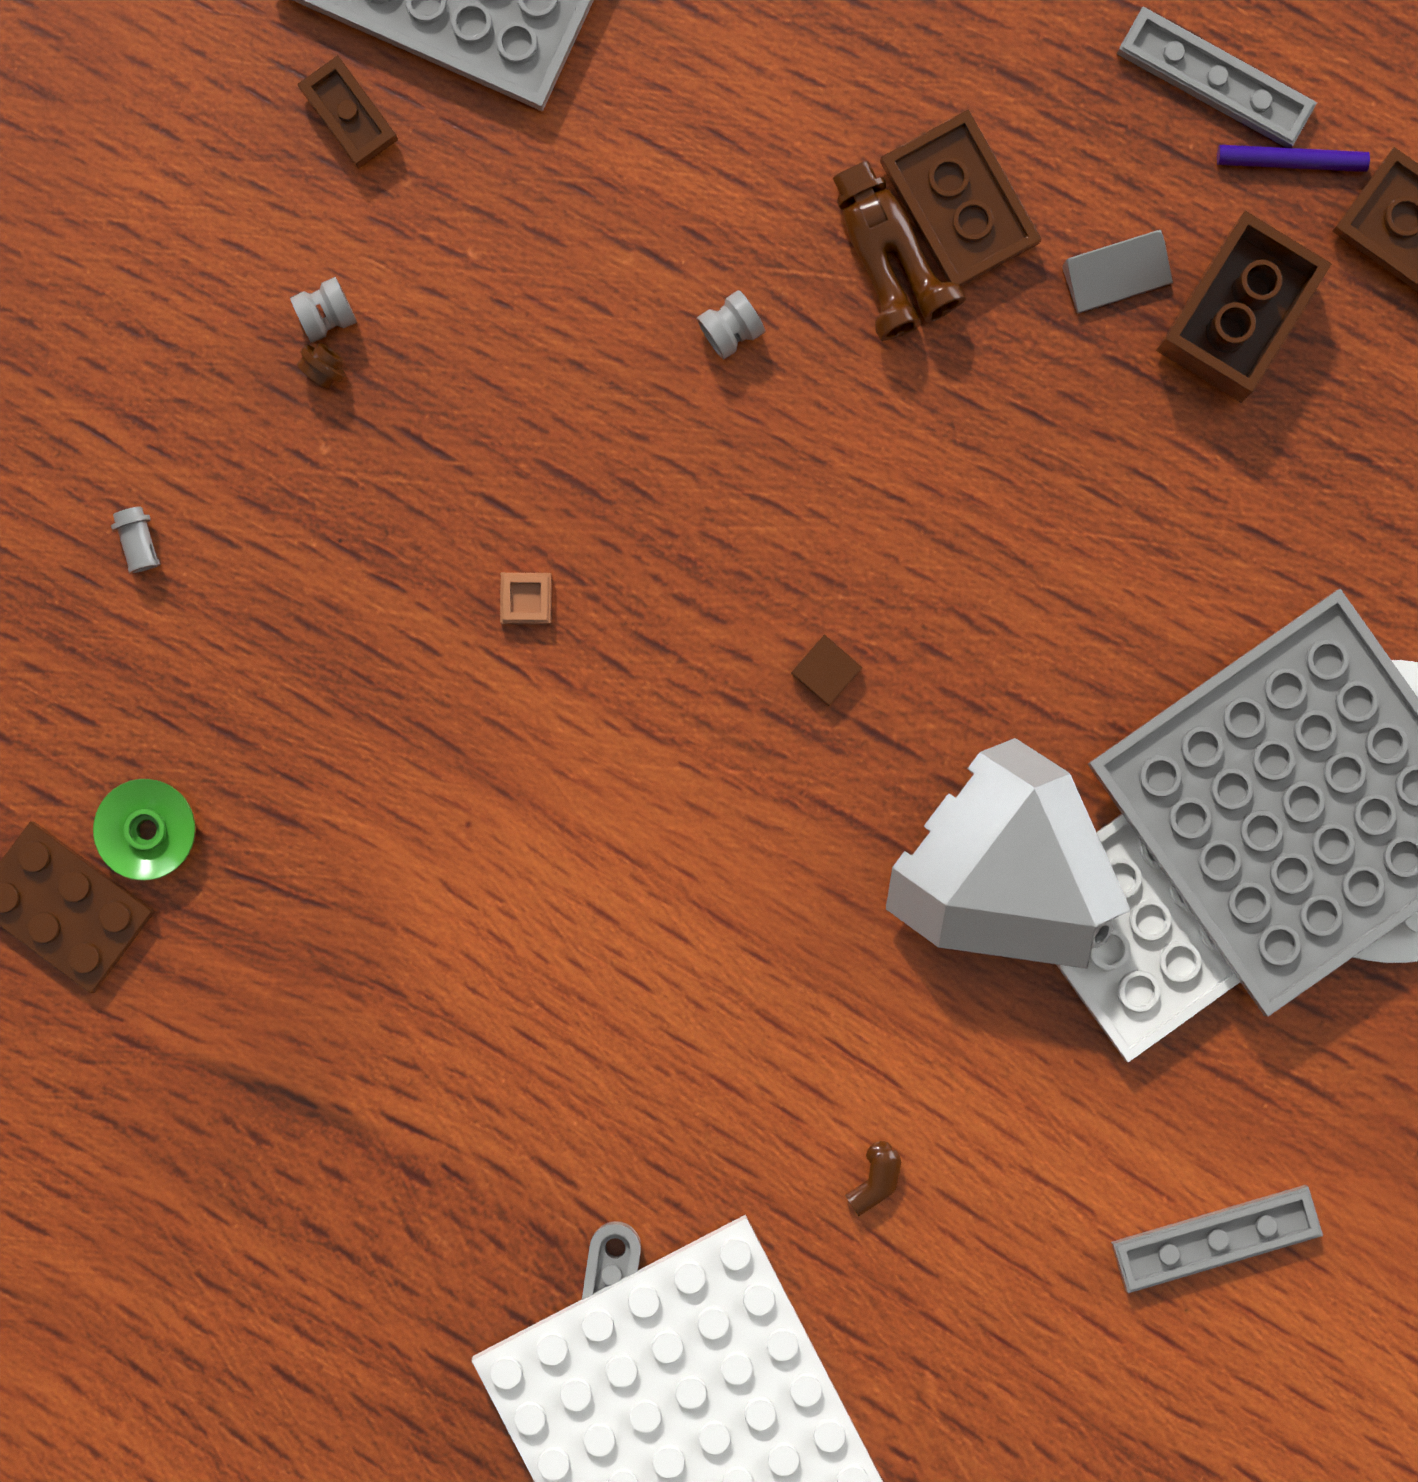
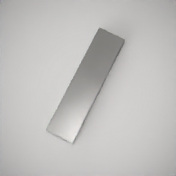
M1144 6L1117 52V55L1285 148H1292L1317 104L1314 100Z
M1302 1185L1112 1241L1111 1244L1125 1291L1131 1293L1323 1236L1309 1187Z

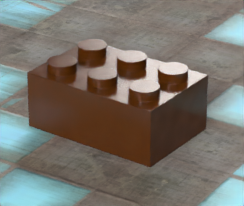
M1244 211L1230 230L1156 351L1242 403L1256 388L1332 263L1249 212Z

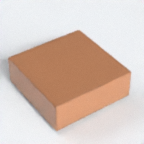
M501 572L500 623L551 625L552 574Z

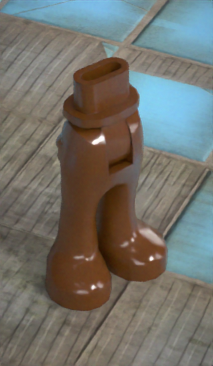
M869 161L861 162L833 177L834 183L841 195L837 200V204L843 210L844 221L850 240L872 281L880 302L881 313L875 321V330L881 341L903 336L916 330L921 324L916 310L909 302L906 293L895 276L889 262V252H893L897 256L926 323L938 320L964 303L966 297L957 283L940 282L934 275L920 249L904 210L893 194L886 189L884 178L876 177Z

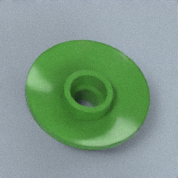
M153 779L131 780L114 788L99 805L93 824L94 842L103 861L118 874L135 880L158 879L176 870L188 857L194 844L196 832L195 818L185 797L172 786ZM147 820L154 822L157 828L155 836L149 840L144 839L140 834V827Z

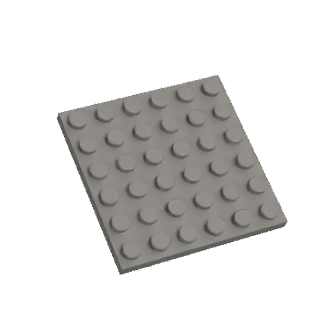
M1341 589L1324 598L1087 764L1264 1016L1268 1017L1418 912V697Z

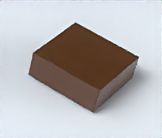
M824 634L791 674L826 705L830 706L862 667Z

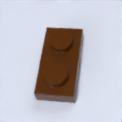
M338 55L297 84L358 169L398 141L395 132Z

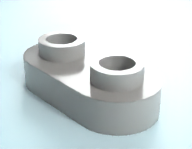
M618 1221L609 1222L599 1227L594 1233L589 1246L582 1300L607 1286L619 1282L622 1278L638 1272L641 1241L637 1232L630 1225ZM618 1238L622 1240L625 1244V1252L619 1256L611 1255L606 1248V1243L610 1239Z

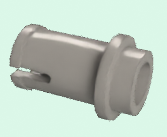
M141 506L114 513L115 523L111 525L112 531H118L128 564V572L137 573L159 566L160 561L157 559L147 523L151 521L150 515H144Z

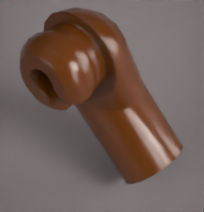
M886 1141L875 1142L868 1148L866 1157L871 1163L869 1178L845 1195L858 1216L892 1195L897 1188L902 1162L898 1151L892 1150V1146Z

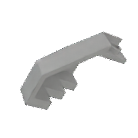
M1016 738L981 751L967 768L974 775L955 798L948 793L924 825L930 833L914 854L910 855L904 851L892 867L886 910L939 948L1087 969L1091 949L1098 948L1108 941L1113 928L1112 919L1131 911L1072 776L1069 772Z

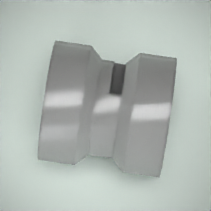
M336 276L322 282L320 289L313 293L303 291L290 297L295 312L311 343L325 338L327 331L336 326L344 329L357 323ZM318 304L321 305L326 317L322 318L317 307Z
M739 290L725 299V304L719 311L709 309L696 318L705 337L723 360L736 352L738 342H742L745 339L753 341L766 331L755 309Z

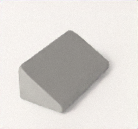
M1161 230L1068 258L1062 266L1077 314L1173 283L1165 240Z

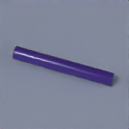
M1219 145L1217 150V165L1367 172L1370 164V153L1362 151Z

